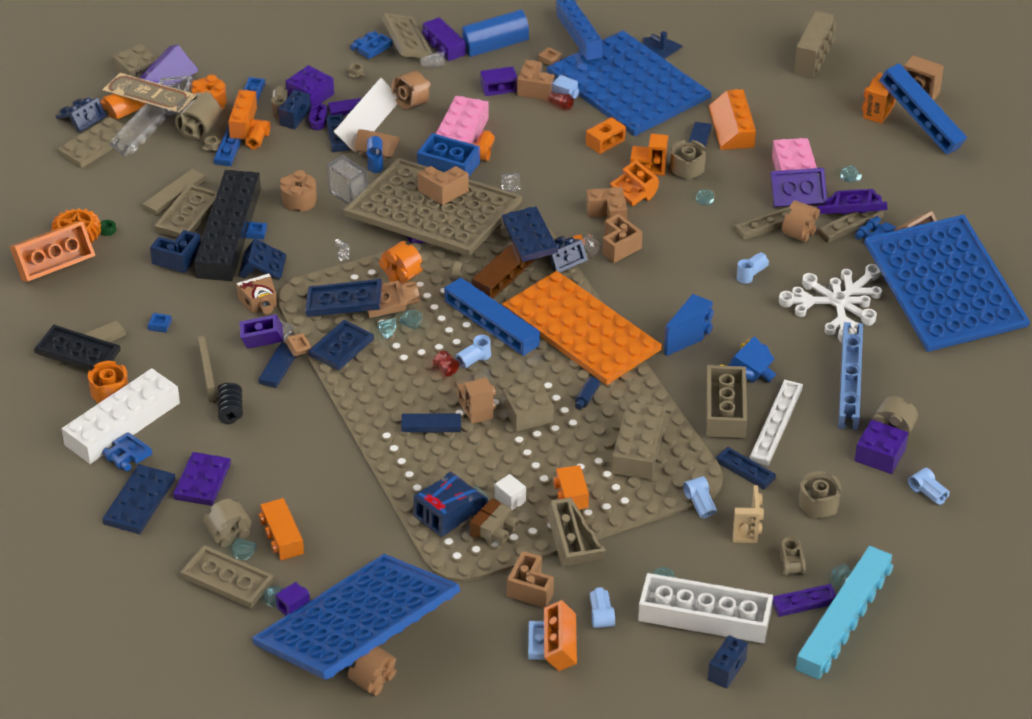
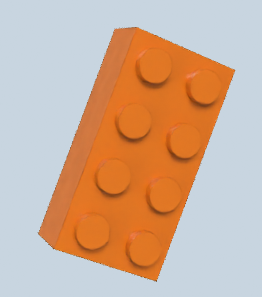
M83 221L70 223L9 246L22 281L36 279L96 256Z

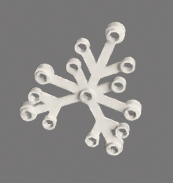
M869 264L866 266L865 275L855 283H852V271L850 269H843L841 271V279L844 280L846 290L841 291V280L839 278H831L829 287L833 289V292L818 284L815 274L806 273L802 278L803 287L807 290L814 289L826 297H813L805 292L803 288L794 287L792 292L783 291L780 293L779 303L784 308H789L793 304H801L795 308V315L798 317H804L806 310L814 304L833 305L836 307L838 317L825 325L824 332L827 335H834L836 328L840 326L838 339L842 343L844 322L851 323L848 334L857 333L858 325L857 322L846 317L844 308L860 317L862 323L866 326H871L875 323L876 311L873 309L861 310L853 304H859L861 307L866 308L870 306L871 301L870 297L866 295H870L875 299L881 297L882 289L880 287L861 288L867 282L877 280L880 276V270L876 264ZM851 295H862L860 297H850Z

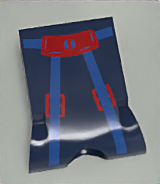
M450 471L443 480L440 479L414 495V517L440 537H443L466 521L470 515H477L488 503V498Z

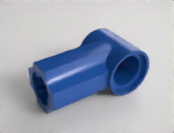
M371 136L367 140L368 170L372 173H379L383 170V141L378 136Z

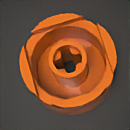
M208 75L206 78L192 82L191 90L193 94L211 93L222 110H224L225 104H227L226 86L222 80L218 79L215 75Z
M401 241L385 251L378 262L379 266L384 269L390 282L399 280L400 284L406 283L423 270V267L421 268L420 266L422 258L413 245L408 246L404 244L406 243L405 241Z
M115 361L99 362L94 365V369L91 372H88L90 394L97 404L129 384L125 366L122 364L121 366L117 365Z

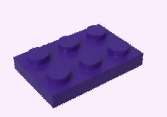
M824 168L770 172L774 208L789 207L795 200L807 205L826 204L827 192Z
M192 452L173 493L174 499L213 506L231 465V458Z

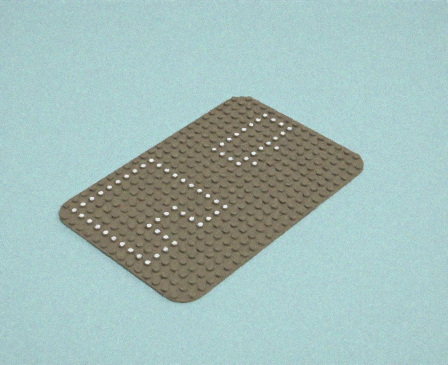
M503 222L470 256L431 245L427 242L410 244L419 252L422 258L420 266L421 268L423 267V270L420 274L407 281L416 282L417 285L415 286L419 290L418 298H420V302L406 305V310L372 318L369 317L368 311L306 317L305 309L309 286L382 279L383 284L390 282L384 269L378 263L384 252L299 277H293L281 288L278 296L280 311L294 335L304 333L311 347L343 320L374 334V340L339 371L310 357L308 353H305L425 565L440 577L460 582L481 579L511 569L515 566L522 551L542 556V558L558 553L546 512L550 501L558 500V489H555L553 484V477H556V468L581 466L589 492V507L579 509V511L585 518L584 521L589 529H592L595 533L597 540L695 508L692 500L688 499L684 493L683 483L704 476L709 485V494L714 499L722 489L724 476L717 460L646 361L608 385L597 379L600 382V386L587 407L578 410L575 408V398L589 377L596 378L541 337L540 345L522 356L445 302L444 287L456 281L451 279L455 261L463 262L461 278L471 283L472 278L491 263L497 255L501 254L508 245L513 243ZM547 226L553 239L557 238L553 231ZM549 256L534 259V262L493 300L502 305V303L552 274L554 271ZM577 265L560 272L603 303ZM476 336H488L491 342V357L487 360H478L467 368L462 369L455 360V355L472 345ZM487 377L489 383L494 385L496 395L493 396L496 409L493 410V419L471 424L458 400V384ZM540 380L554 405L553 422L516 432L503 408V389ZM627 401L666 407L665 427L652 479L612 473L613 453ZM461 413V432H401L402 414ZM450 471L486 496L488 502L491 498L498 501L495 499V483L509 474L526 486V502L512 510V516L519 519L518 529L514 532L506 528V531L509 532L507 541L504 544L495 541L492 545L488 544L486 539L481 536L478 539L470 536V521L476 515H470L466 521L445 536L440 537L414 517V495L440 479L443 480Z

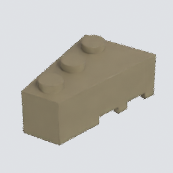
M571 497L550 501L546 512L561 566L601 561L606 550L595 538L593 530H590L585 523V518Z

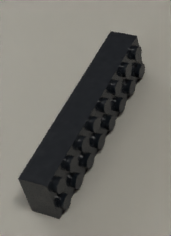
M224 171L195 258L196 279L233 281L246 240L248 224L252 220L261 191L260 172Z

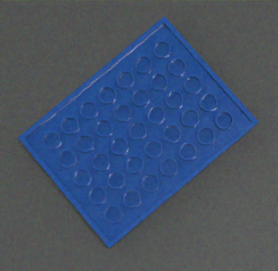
M624 30L602 40L603 57L587 61L582 52L579 51L547 67V73L553 74L555 79L562 75L578 81V96L608 118L612 117L626 126V131L634 137L711 98L709 90Z
M965 215L865 238L864 244L927 352L1029 327L1030 321Z
M383 554L252 637L254 645L326 680L335 676L343 668L352 665L361 656L367 655L376 646L385 643L393 635L402 632L411 623L419 621L422 616L434 611L437 606L452 599L461 590L458 583Z

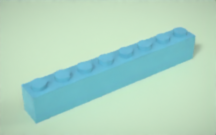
M872 546L867 548L799 652L796 662L797 671L818 680L823 673H828L832 659L838 657L841 645L847 643L850 635L849 632L856 629L859 621L858 618L864 616L867 604L873 602L876 590L882 588L885 576L891 574L893 564H891L892 554Z

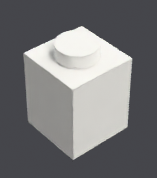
M509 474L495 483V499L513 510L526 502V486Z

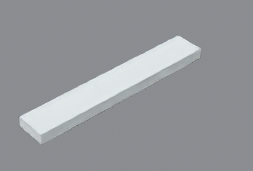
M788 380L783 381L751 452L750 459L752 461L769 466L801 394L803 384Z

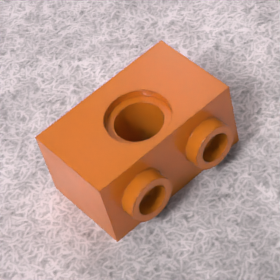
M611 117L586 131V145L601 154L625 141L626 126Z

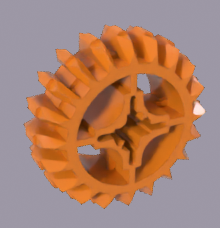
M72 208L70 211L65 210V213L60 212L59 216H55V220L52 221L51 231L76 221H83L91 244L94 240L98 239L101 232V223L97 214L87 209L81 210V208L74 210Z

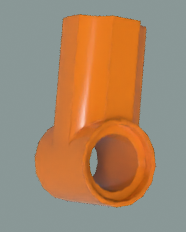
M251 120L249 133L245 140L246 145L250 149L256 150V148L260 147L264 137L269 135L270 121Z
M485 130L483 133H480L476 143H472L480 146V160L483 161L489 160L491 147L495 141V135L491 131Z

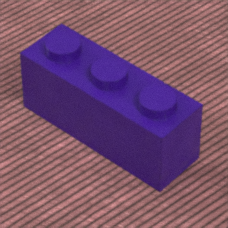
M440 17L423 23L422 34L425 40L447 61L465 56V41Z

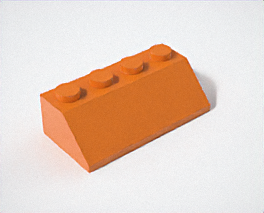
M734 89L725 91L709 105L720 150L755 148L756 130L744 90Z

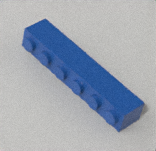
M556 0L557 17L586 60L603 57L602 39L575 0Z
M900 63L884 72L879 81L946 155L962 146L968 137Z
M460 277L444 287V297L447 304L522 356L540 345V331L519 318L471 283Z

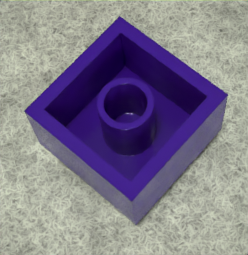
M309 65L285 81L288 97L294 90L310 94V108L315 104H321L334 95L333 77Z
M871 420L857 443L855 462L892 474L906 450L909 432Z

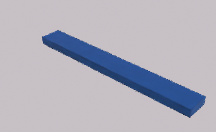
M249 77L244 87V90L256 91L257 103L266 84L265 79ZM229 125L215 155L214 165L232 166L242 139L230 138Z

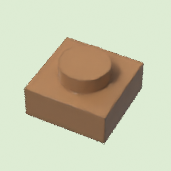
M549 47L538 55V60L549 66L562 58V53Z
M304 333L289 336L285 340L293 356L308 353V350L312 348Z

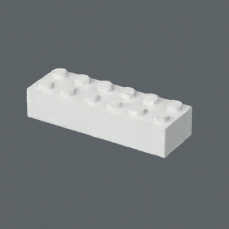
M151 368L62 428L64 445L86 462L92 464L103 456L102 450L104 448L111 449L114 447L112 441L127 432L132 435L136 434L180 404L178 386Z
M647 573L639 603L638 621L726 637L730 635L737 639L765 643L773 595Z

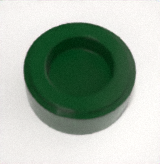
M103 220L100 222V235L111 236L116 233L117 229L114 221Z

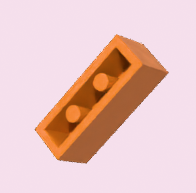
M239 90L229 119L230 138L246 139L249 133L250 122L254 119L257 110L256 91Z
M284 498L260 504L261 513L258 514L260 524L265 525L266 537L271 539L272 551L274 554H278L280 561L304 554L303 539Z
M562 600L544 608V658L558 671L577 664L576 613Z

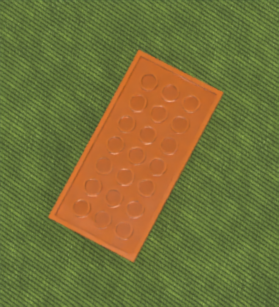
M558 271L553 272L502 303L503 307L537 328L542 339L606 385L662 349L661 343Z

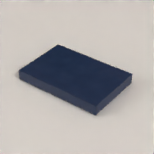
M343 320L308 350V354L310 357L339 371L374 340V334Z

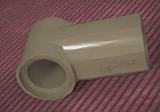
M283 86L273 90V98L271 99L272 113L276 118H279L278 109L288 98V90L284 89Z

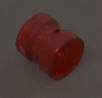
M445 350L440 351L433 359V365L447 377L453 376L460 367V363L455 358H451V355Z

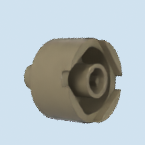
M681 140L672 146L671 172L686 181H690L705 172L706 149L702 143L691 140V143Z
M890 396L884 399L872 420L909 432L910 434L918 419V412L914 405L911 403L908 405L904 402L903 398Z
M822 471L811 472L804 477L800 484L798 503L808 518L817 519L818 517H828L837 513L840 502L841 483L835 476H827Z
M224 499L217 502L210 508L212 510L210 514H205L203 518L204 525L215 542L222 548L228 547L236 539H245L250 535L251 519L238 500Z

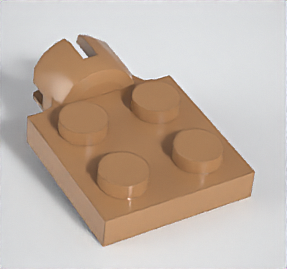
M398 280L384 283L382 285L380 309L369 310V317H378L406 310V305L419 303V290L415 286L417 285L416 282L400 284Z

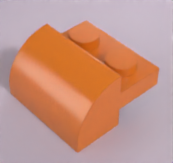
M114 93L104 96L103 100L100 101L103 109L108 111L109 117L115 119L122 118L146 107L145 102Z
M635 160L622 169L623 175L610 183L611 188L622 187L625 200L631 206H634L641 200L649 201L654 196L659 186V179L639 161Z

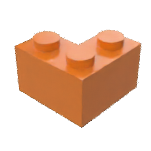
M651 134L649 147L633 146L630 163L637 160L654 175L665 176L668 135Z

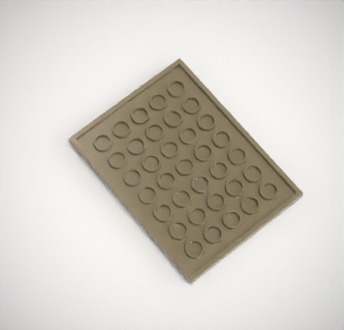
M398 158L344 209V216L470 256L503 222L502 215L513 212L522 202V196L468 179V192L441 205L418 191V172L426 169L427 166Z

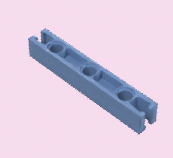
M844 322L838 429H845V417H852V430H858L863 323H858L857 333L848 334L851 323Z

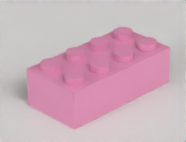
M455 96L436 134L470 144L476 143L488 120V102Z

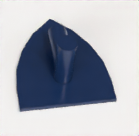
M665 31L661 32L660 37L652 34L650 37H643V45L663 59L683 47L677 42L667 39V32Z

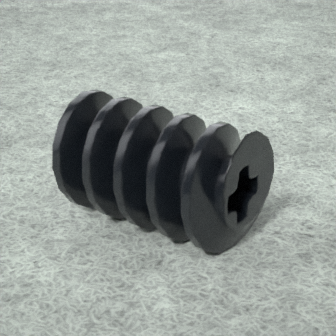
M222 383L217 389L218 418L223 424L228 425L235 423L236 420L243 416L242 388L236 383Z

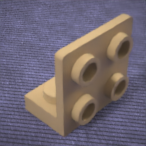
M758 485L753 486L751 508H735L732 534L734 543H757L758 534H762V522L760 520H763L764 510L760 508V505H762V493H758Z

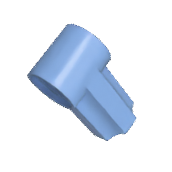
M760 252L750 259L740 260L737 268V281L743 284L751 283L753 276L769 265L766 255Z
M486 335L476 336L472 345L455 355L458 365L464 369L478 360L489 359L491 357L490 338Z
M924 468L908 478L909 486L913 491L917 493L923 492L936 504L941 505L949 497L950 491L935 480L933 472L928 468Z
M704 476L683 483L684 493L688 499L692 500L700 518L705 519L716 513L717 509L709 494V485Z
M595 588L594 591L590 592L593 628L615 626L614 608L610 605L608 591L603 588Z

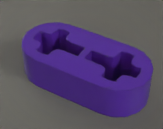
M315 104L311 108L309 127L312 130H321L325 126L327 107L324 104Z

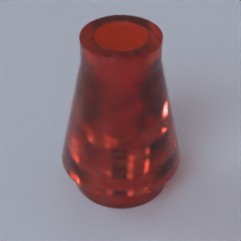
M555 92L549 94V101L561 109L569 110L573 107L574 98L570 94Z

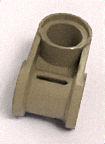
M792 536L784 538L780 552L783 575L788 576V574L793 573L805 575L806 562L800 541Z

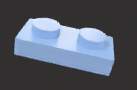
M529 621L528 659L546 660L544 658V621Z

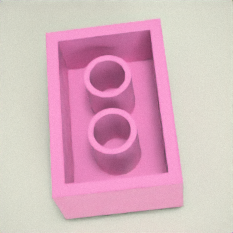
M808 138L773 140L772 159L776 171L817 168Z

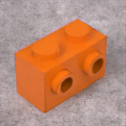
M581 466L556 468V477H553L554 488L558 489V499L571 497L578 509L588 508L589 492Z

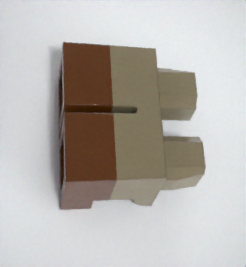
M491 498L470 521V536L476 539L481 536L490 545L495 541L504 544L509 537V532L506 531V528L515 532L519 527V519L512 516V509Z

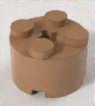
M417 70L400 75L393 80L392 93L396 94L397 99L395 100L401 108L409 109L428 102L430 82Z
M297 170L295 173L281 178L282 205L287 210L294 211V209H300V212H303L315 206L317 200L316 181L311 175L305 174L303 170Z
M795 200L789 207L792 209L791 212L785 215L782 232L786 236L807 242L809 236H813L816 231V225L814 224L819 217L820 210Z
M376 646L367 655L355 660L357 663L354 669L352 667L349 668L348 679L370 694L377 696L383 688V683L386 680H392L395 676L396 670L394 665L396 658L381 647Z

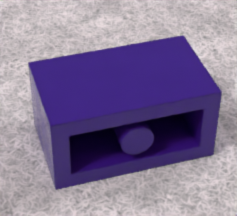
M513 66L480 71V85L485 96L517 92L518 77Z
M276 314L240 321V337L247 349L283 342V325Z

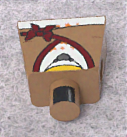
M269 273L236 283L237 297L251 313L263 311L264 314H270L273 311V307L277 305L276 292Z

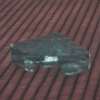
M395 317L378 322V329L385 339L391 337L397 328Z

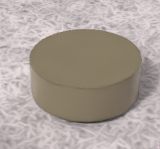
M455 261L451 279L457 280L461 277L464 266L463 262Z

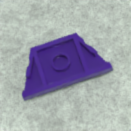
M874 189L836 191L832 197L825 200V206H818L820 214L866 213L868 211L888 210L887 202H882V197L876 194Z

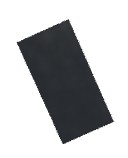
M54 324L34 348L35 354L88 371H92L94 365L99 362L113 361L121 351L120 345Z

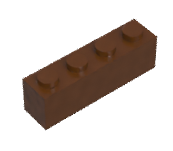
M512 243L501 254L497 255L491 263L486 265L482 271L472 278L471 284L494 299L534 262V259L522 262L514 243Z

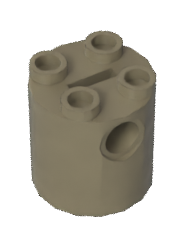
M209 92L195 93L196 96L179 112L175 119L178 131L190 140L197 141L203 139L222 113V108Z

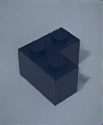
M183 230L175 241L158 236L150 246L152 264L185 273L196 258L201 243L200 234Z

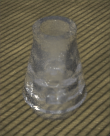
M437 51L424 58H420L422 68L446 65L443 52Z

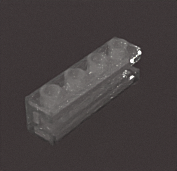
M146 103L115 135L109 145L125 158L129 153L133 155L139 148L138 144L142 145L148 139L147 134L152 135L157 129L156 125H161L165 121V114L168 110L162 107L157 109L155 105Z

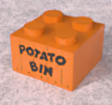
M879 72L875 78H872L870 86L864 90L863 96L865 101L862 105V111H864L863 118L882 124L895 106V98L879 81L883 73Z

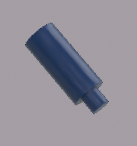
M589 377L575 398L576 409L581 410L588 406L600 386V382L596 378Z

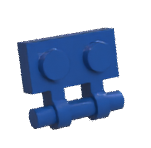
M376 31L369 32L363 38L356 39L350 45V49L352 51L358 49L359 54L371 59L393 46V40L382 33L378 35Z
M876 216L869 219L865 226H861L854 236L857 240L892 232L897 227L887 222L882 225L878 224L881 222V219Z
M129 432L112 441L114 447L102 450V454L109 462H114L116 467L125 471L131 469L129 462L133 461L137 464L153 454L148 445Z

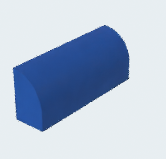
M522 9L463 26L462 39L465 41V52L469 57L529 40V26Z

